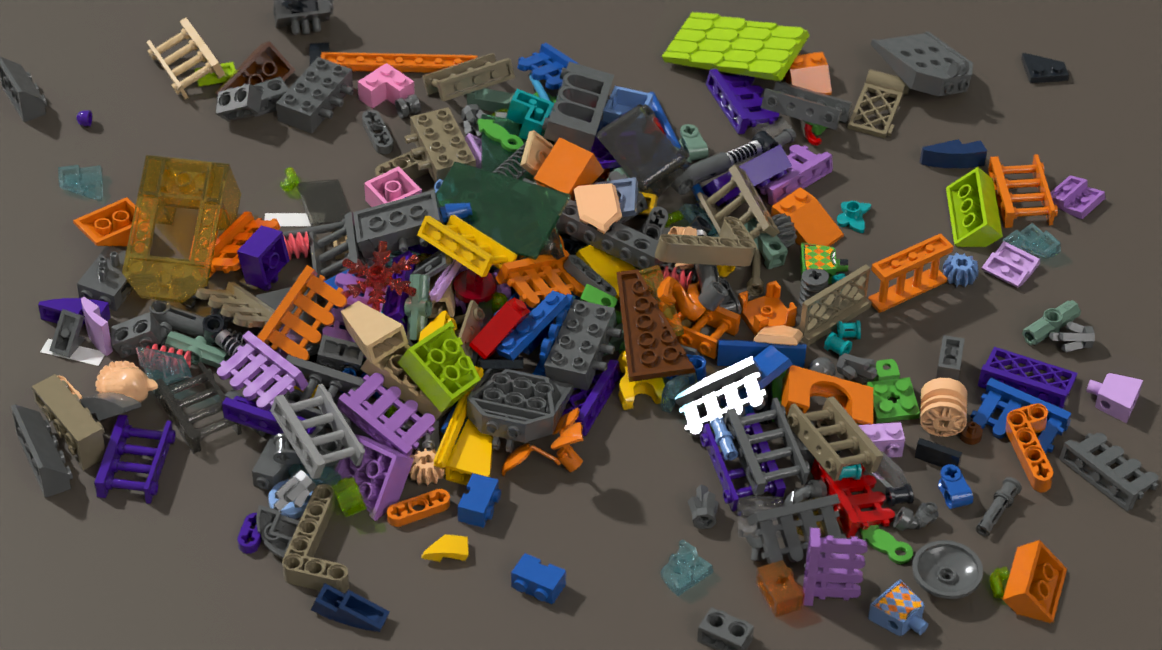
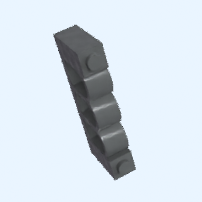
M569 61L567 68H562L559 78L562 79V84L550 117H545L542 129L545 130L544 138L557 142L560 137L591 152L614 75Z

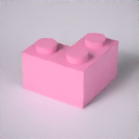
M387 63L358 81L359 100L372 109L386 99L395 105L396 99H406L409 95L414 94V81Z

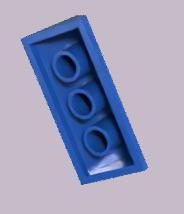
M718 340L717 366H732L751 356L754 358L769 345H772L788 357L792 365L804 368L807 345L804 343H798L795 346L748 340Z

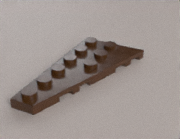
M639 270L617 272L629 382L695 373L692 362L689 361L684 348L678 342L676 334L658 307L657 301L651 295Z

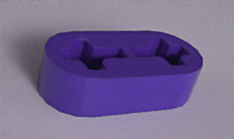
M251 513L245 518L238 535L239 550L245 554L257 551L262 541V536L258 533L257 524L252 529V525L257 523V513ZM251 537V538H252V541H250L248 544H245V543L248 542L249 538Z

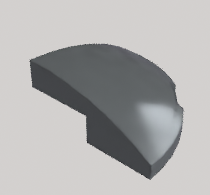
M259 505L256 518L258 533L261 534L267 549L283 559L300 521L283 516L281 511Z

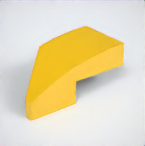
M444 535L423 552L422 559L441 562L443 557L466 561L469 556L468 537Z

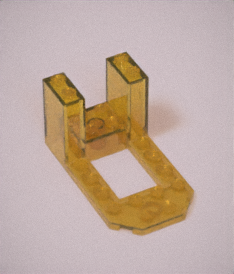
M146 155L122 270L123 276L140 298L183 303L196 294L197 289L208 285L218 230L226 231L236 221L241 199L240 189L229 164ZM176 208L199 210L189 260L149 255L155 224L173 225Z

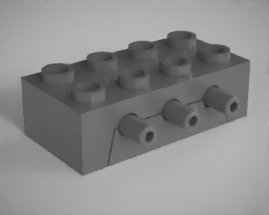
M317 57L277 101L278 121L312 134L325 118L331 119L333 117L332 110L336 106H343L344 101L342 99L346 94H353L352 69Z
M435 190L353 212L357 243L364 259L378 255L380 258H386L387 253L396 250L405 253L408 251V247L418 244L422 247L428 246V242L417 235L424 217L431 216L444 224L440 209L441 205Z
M574 299L544 364L546 377L554 381L573 384L574 388L588 391L596 371L607 370L608 364L601 362L604 353L614 354L615 347L608 345L611 337L620 338L622 335V330L616 328L615 308Z

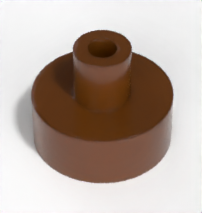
M974 421L967 422L964 430L960 432V439L969 445L978 444L982 439L983 429Z

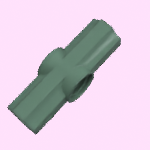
M410 274L409 298L406 299L404 306L405 314L408 317V340L419 341L420 332L427 326L428 318L431 316L432 302L429 299L430 275Z
M1074 300L1066 301L1055 309L1049 308L1044 311L1042 318L1023 329L1022 335L1029 345H1036L1047 338L1050 332H1060V329L1067 325L1069 321L1071 322L1080 316L1081 310Z
M171 331L167 335L166 348L169 350L173 347L176 353L179 349H182L184 356L187 351H191V363L194 365H199L203 362L219 368L223 360L226 362L231 358L228 352L212 346L202 336H197L194 339L175 331Z

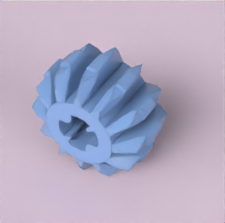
M955 253L954 256L949 255L943 264V274L947 277L948 283H955L956 287L958 285H963L964 287L967 284L973 285V282L978 277V261L973 260V256L967 257L965 253L963 255Z

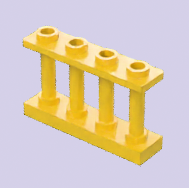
M456 215L450 216L447 225L440 223L431 216H425L417 234L481 277H487L491 265L501 269L503 263L516 261L517 254Z

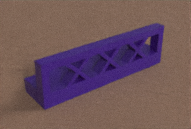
M235 396L234 399L226 397L223 401L222 407L225 419L272 435L284 433L271 413V407L268 410L260 409L257 407L256 402L248 401L239 396ZM297 416L298 419H300L301 421L306 420L305 418ZM317 426L305 429L307 434L311 435Z

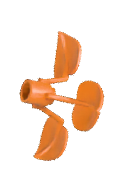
M577 407L563 415L552 434L555 435L558 432L560 434V437L551 445L552 450L559 449L557 452L558 458L534 445L530 446L529 443H525L510 453L502 467L503 477L507 471L522 463L531 451L540 453L554 461L557 465L562 463L569 472H573L580 467L583 460L570 445L583 441L582 424L580 422L573 424L579 415L580 409Z

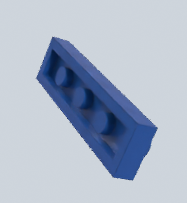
M556 291L549 293L517 325L513 332L496 348L497 353L513 361L570 302L567 295Z

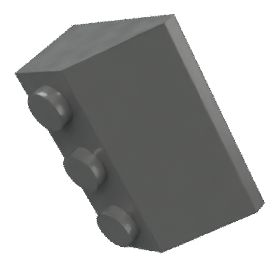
M0 56V81L2 89L23 122L46 115V98L44 95H40L38 85L32 82L29 71L26 72L22 65Z

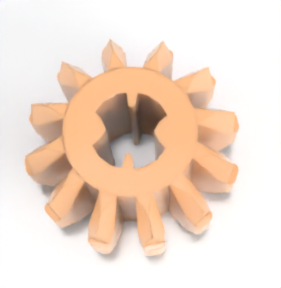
M425 448L422 452L416 450L415 455H410L414 459L409 471L411 481L416 480L418 485L426 483L428 486L430 482L437 484L438 479H443L445 467L441 469L434 466L435 449L427 451Z

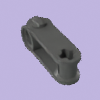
M284 433L275 435L273 442L276 445V452L273 454V459L283 464H303ZM308 434V435H309L310 437H312V438L317 437V436H321V435H310V434ZM340 440L316 446L320 454L325 455L341 450L342 444ZM339 460L325 464V466L336 465L339 462Z

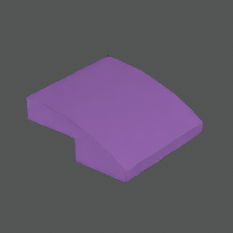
M1072 175L1068 176L1050 192L1053 203L1059 209L1080 219L1086 217L1106 199L1104 191L1088 187L1087 180Z

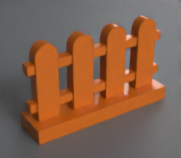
M245 211L194 261L202 277L209 279L216 271L229 273L230 271L239 270L241 268L237 253L239 248L261 225L279 230L281 227L278 220L272 219L269 221L262 220V218L255 220L251 212Z
M567 250L503 263L495 278L500 285L507 283L509 287L512 286L520 295L519 299L531 308H536L540 302L539 298L543 301L552 291L564 295L571 294L572 291L576 296L581 297L585 289L563 267L564 262L570 255Z
M308 265L257 336L267 345L270 342L273 343L271 348L275 351L279 347L289 355L306 361L310 357L309 352L305 349L308 342L319 344L322 340L321 333L317 331L321 324L331 326L335 321V317L330 313L333 306L343 308L347 305V298L342 294L344 290L340 287L335 290L324 282L326 278L322 275L317 278L318 273ZM309 288L310 290H309V292L307 293V295L305 296L304 294H305V292L307 291V289ZM316 293L329 301L324 308L311 300ZM295 306H297L298 308L296 309L294 314H292L291 312L293 311ZM303 311L316 319L312 326L299 319ZM284 324V325H285L284 328L282 329L281 332H279L280 328H281L282 325ZM290 330L303 337L299 344L286 336Z

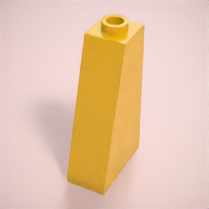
M469 418L445 466L446 480L466 486L472 473L491 478L492 442L494 437L482 434Z

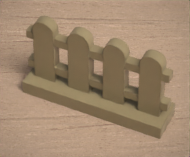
M228 282L226 290L200 288L197 289L195 295L197 298L209 300L208 305L210 307L221 309V315L234 318L233 323L238 326H246L248 328L259 327L263 329L275 312L273 308L235 282Z

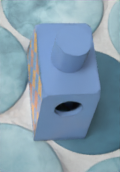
M898 580L870 604L868 619L898 636H903L910 629L921 635L928 627V623L922 619L924 603L901 580Z

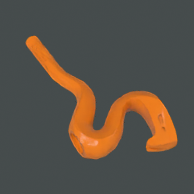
M668 276L660 283L657 289L658 298L669 306L677 302L680 312L688 320L696 321L707 309L698 299L699 291L701 290L699 281L690 284L686 294L682 285L673 277Z

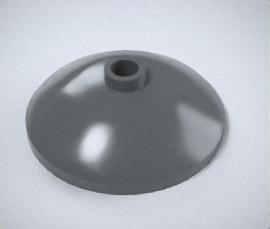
M940 540L928 543L918 550L913 559L912 572L918 585L926 592L940 598L956 599L971 594L979 587L983 577V566L977 554L969 547L954 541Z

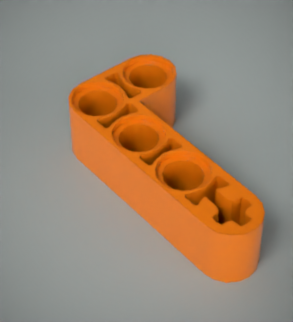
M1037 403L1010 411L1007 414L1005 430L1032 488L1042 493L1047 492L1051 488L1053 469L1035 434L1046 428L1048 417L1047 408Z

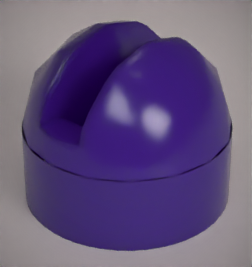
M80 111L76 116L77 122L82 126L90 127L93 120L92 111Z

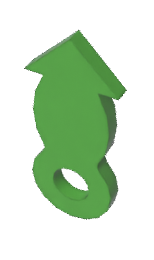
M478 119L479 132L483 131L487 137L499 142L505 150L516 152L523 145L521 138L509 134L502 126L494 123L495 120ZM508 142H514L516 145H511Z
M879 525L869 526L867 530H862L860 527L862 540L867 541L875 550L886 553L892 562L906 564L911 561L913 549L909 544L896 541L891 534L878 529ZM903 550L906 554L899 556L895 551Z

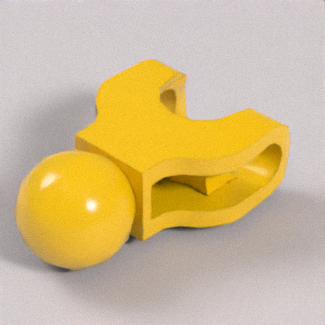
M626 350L622 351L618 361L624 376L619 383L620 390L618 396L623 409H633L634 399L638 394L651 396L655 404L665 403L666 388L663 378L629 382Z

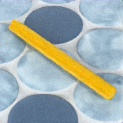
M475 366L481 379L484 375L483 368ZM474 387L459 399L433 460L436 468L443 469L447 464L467 415V397Z

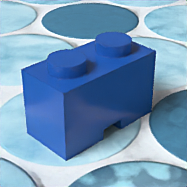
M472 473L467 484V490L470 491L468 494L463 493L458 505V521L484 528L487 520H491L493 517L494 504L498 503L501 497L499 480Z
M524 553L511 572V587L552 605L566 585V570L550 563L548 566L542 565L540 559Z

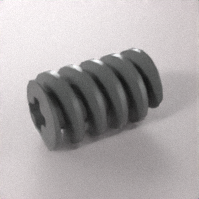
M807 269L802 273L799 304L801 307L804 301L827 288L828 272L822 269Z

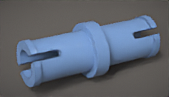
M722 417L714 418L710 425L716 436L715 441L721 447L725 460H734L738 456V451L733 443V435L728 431Z

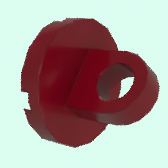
M467 269L455 277L453 288L459 300L468 304L474 300L479 304V302L483 301L484 303L488 302L495 296L497 284L496 279L491 273L488 272L487 277H481L472 270Z

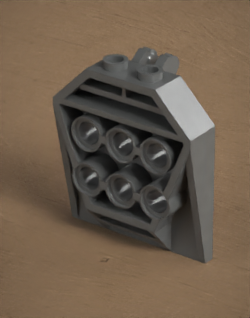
M925 31L923 34L881 40L872 39L871 45L910 89L935 96L967 92L972 77L973 63L929 31Z
M488 369L467 397L466 416L482 434L494 436L492 442L493 450H499L501 438H506V452L512 453L514 440L525 443L553 434L572 395L574 385L510 369Z

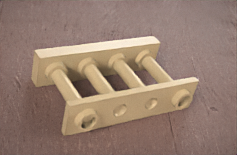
M184 18L180 21L183 27L181 33L156 48L150 40L147 41V44L150 47L148 53L153 61L156 59L159 61L173 81L171 86L177 95L181 93L186 100L189 98L184 90L187 86L208 73H215L218 78L226 74L189 20ZM184 39H191L189 44L165 59L161 57L160 54ZM199 50L196 56L172 71L168 67V65L189 52ZM201 61L207 62L205 63L206 66L179 82L176 78Z

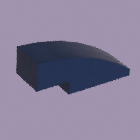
M957 139L922 147L920 163L921 165L954 169L985 166L987 149L981 140L962 144Z
M326 583L323 585L311 608V611L336 622L380 632L390 611L350 590L345 594Z

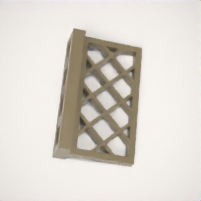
M867 264L803 302L801 322L795 329H799L803 333L801 341L807 346L837 329L838 321L847 323L871 308V301L866 298L870 267Z

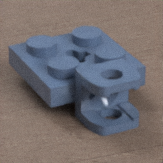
M636 177L596 182V184L612 183L616 186L622 217L637 215L638 181Z

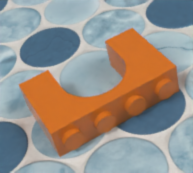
M794 365L787 369L782 379L781 405L786 410V417L792 404H796L804 414L807 413L810 407V397H835L858 425L873 424V387Z

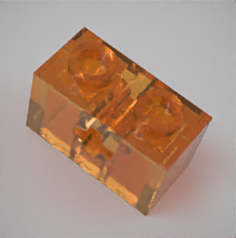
M783 560L757 568L756 584L775 617L801 609L802 599H804L803 589L800 585L796 584L791 568H787Z

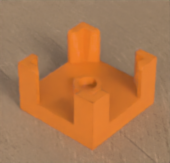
M776 280L767 283L766 294L760 298L748 302V291L738 294L741 304L740 315L755 336L761 329L767 326H795L797 307L793 302H790L789 308H786L780 300L781 287Z

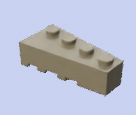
M54 374L33 385L32 390L35 402L48 421H53L54 428L59 437L65 438L69 446L68 450L72 456L76 454L79 456V466L81 469L85 470L102 461L105 454L104 428L99 421H94L90 410L81 405L79 397L70 392L68 384L64 380L61 381Z

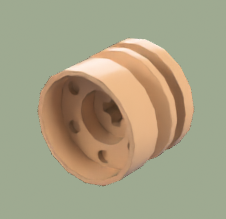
M937 378L930 380L921 389L920 424L925 431L935 436L949 437L964 430L967 425V390L962 383L951 378Z

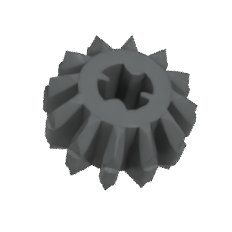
M785 213L772 216L774 223L780 231L777 237L786 248L794 245L797 235L795 234L794 222H791L790 216H787Z

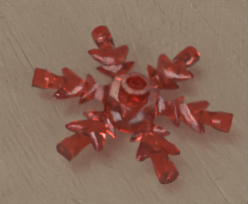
M379 241L378 252H373L377 260H372L375 264L369 269L368 264L366 263L364 266L360 259L357 260V263L347 258L342 262V266L351 269L348 271L349 274L358 273L357 277L366 276L364 282L358 280L356 281L357 284L347 285L346 287L349 290H345L342 294L346 298L353 295L355 299L361 290L365 293L367 287H372L374 290L368 295L372 297L368 300L367 305L372 304V308L380 312V303H386L382 296L386 295V293L382 289H385L387 286H390L391 292L395 289L399 296L402 294V291L410 296H414L417 291L416 288L408 286L411 283L410 281H401L402 278L393 279L392 275L394 273L402 274L401 270H411L412 267L409 265L419 262L418 256L414 254L407 260L403 256L397 264L394 261L392 267L387 268L385 264L390 259L386 258L391 253V250L386 251L387 241Z

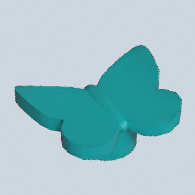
M857 201L842 202L841 210L843 213L837 216L838 226L845 227L849 225L852 230L863 233L865 222L862 216L871 209V204L859 203Z

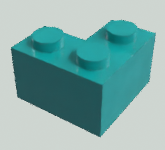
M517 89L511 99L506 118L515 123L522 124L519 137L527 140L529 132L533 130L542 136L544 132L542 126L545 117H550L555 103Z

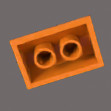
M1040 540L1017 547L1003 601L1018 615L1048 623L1053 622L1067 568Z

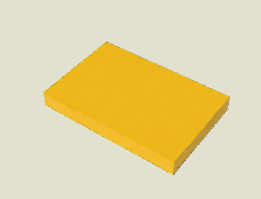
M592 245L578 250L576 256L616 290L617 295L615 297L617 301L620 300L617 272L636 270L634 266Z

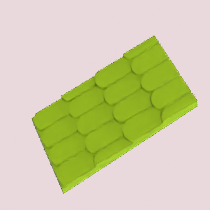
M692 12L661 57L667 63L709 70L717 69L721 72L782 81L810 35L807 30H803L801 27L778 26L777 23L745 21L743 18L720 17L719 14Z

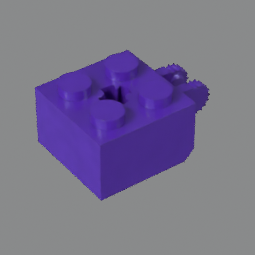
M262 225L237 251L246 284L259 287L266 292L271 288V282L276 283L278 281L279 271L290 261L283 232Z

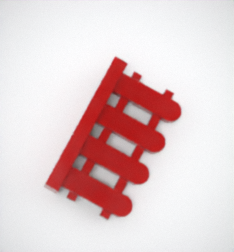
M815 458L811 473L815 480H821L826 484V496L838 494L840 503L833 506L834 512H839L840 516L836 519L846 538L855 537L859 527L862 530H867L872 525L882 524L883 527L889 526L895 517V512L890 508L882 509L881 506L884 504L886 496L882 492L872 491L876 484V478L872 475H863L866 469L862 464V474L859 480L843 478L842 480L834 481ZM864 491L862 494H851V492ZM870 507H873V509H874V510L863 511V512H861V510H860V509H863V508H870Z

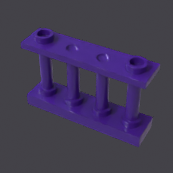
M759 422L744 426L746 434L763 433ZM704 424L703 433L700 434L701 444L707 448L723 488L725 503H729L731 511H736L739 498L754 495L751 486L735 490L731 479L746 476L742 467L727 471L724 463V454L719 451L715 441V433L712 434L709 424ZM767 441L752 444L754 453L761 454L771 451ZM775 460L762 462L759 465L761 471L765 473L779 470ZM783 479L770 481L765 486L764 492L768 491V493H771L774 501L784 497L786 486Z
M118 415L94 482L97 497L106 498L109 489L112 490V488L144 491L146 503L151 504L153 495H157L158 480L170 444L175 442L176 432L172 429L171 421H166L163 431L132 428L129 425L127 415ZM131 436L160 440L158 448L126 444L127 438ZM127 453L154 457L152 465L122 462L120 457ZM120 470L148 474L146 482L114 479V474Z

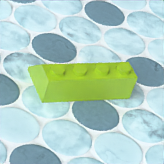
M977 167L946 187L953 239L956 247H987L1003 237L994 182L989 175Z

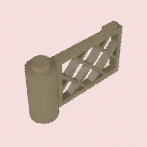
M870 69L847 129L886 138L887 135L891 136L894 129L893 119L905 94H909L910 88L899 76ZM867 91L873 92L877 96L869 98L866 93ZM885 98H896V101L888 103ZM881 100V102L884 104L882 106L875 107L873 103ZM869 105L871 110L863 112L860 107ZM888 110L890 115L882 117L879 112ZM875 114L878 119L870 121L867 116ZM861 118L865 121L862 125L854 123ZM882 123L884 130L875 129L874 126Z

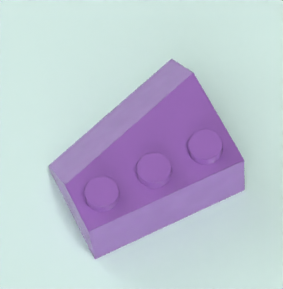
M354 434L365 450L361 464L356 467L350 457L341 459L337 464L334 476L348 492L358 499L357 502L361 507L367 509L370 517L377 521L387 512L389 506L399 502L414 459L371 438Z

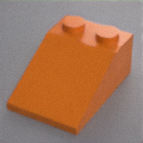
M801 187L772 206L771 217L784 213L790 216L791 222H794V228L796 229L797 239H795V242L800 246L801 243L831 246L844 236V233L818 200Z
M127 197L73 220V223L96 246H135L151 239L150 219Z

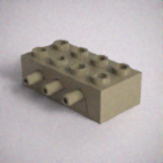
M449 107L410 116L411 135L405 136L404 139L406 144L415 142L417 148L411 149L412 157L422 156L424 161L417 163L420 171L428 169L434 183L439 179L446 181L449 177L454 178L455 183L476 178V160Z

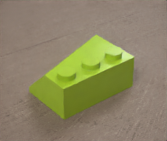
M452 320L410 347L398 361L402 369L441 413L455 404L481 380L471 358L466 356L462 348L463 342L461 338H457L453 330L455 326Z

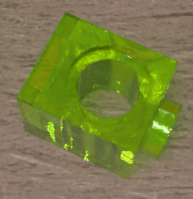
M353 477L350 479L344 478L332 486L346 518L367 509L360 489Z

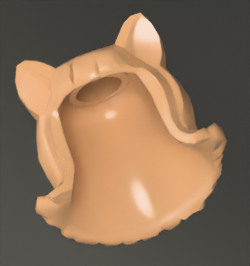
M129 361L110 362L109 366L105 365L100 370V374L97 375L95 383L96 391L99 393H119L129 396L140 403L147 398L148 391L158 388L155 380L149 379L139 367H136L134 363Z

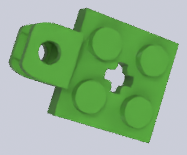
M878 360L875 366L878 376L873 379V382H867L866 385L873 387V414L876 423L918 419L920 411L910 377L899 378L900 372L895 360ZM887 365L891 369L884 370L883 366ZM894 397L898 400L896 403H893L892 400L888 399Z

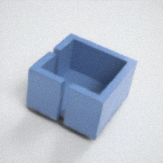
M614 86L610 100H608L603 110V121L643 133L647 120L652 113L653 94Z

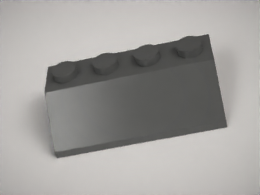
M16 404L11 405L18 439L44 497L70 490V480L73 479L70 467L64 466L66 461L62 450L57 451L58 442L55 435H50L51 427L48 420H43L41 413Z

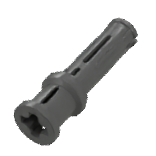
M1006 477L1003 480V486L994 494L992 505L976 526V531L980 535L988 536L1005 508L1011 507L1014 502L1013 498L1022 490V485L1018 480L1012 477Z

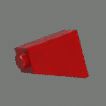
M515 297L502 306L470 342L469 346L484 360L497 352L496 348L531 311L526 308V304Z

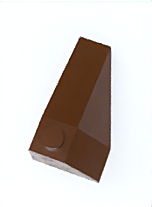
M268 41L261 44L215 94L218 96V92L225 91L228 88H236L244 84L255 85L280 76L285 81L295 69L276 47Z

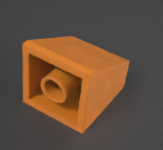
M559 137L535 175L534 180L537 184L575 201L574 189L577 186L592 185L603 173L604 169L594 153Z

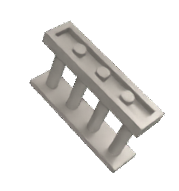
M323 384L318 385L314 398L296 403H289L284 395L275 396L270 411L312 480L321 477L325 464L350 457L356 467L360 466L365 454L364 446L354 435L332 400L330 392L326 390ZM318 406L323 415L301 421L294 412ZM329 423L334 432L312 438L305 429ZM340 440L344 447L343 450L325 455L320 454L316 446Z

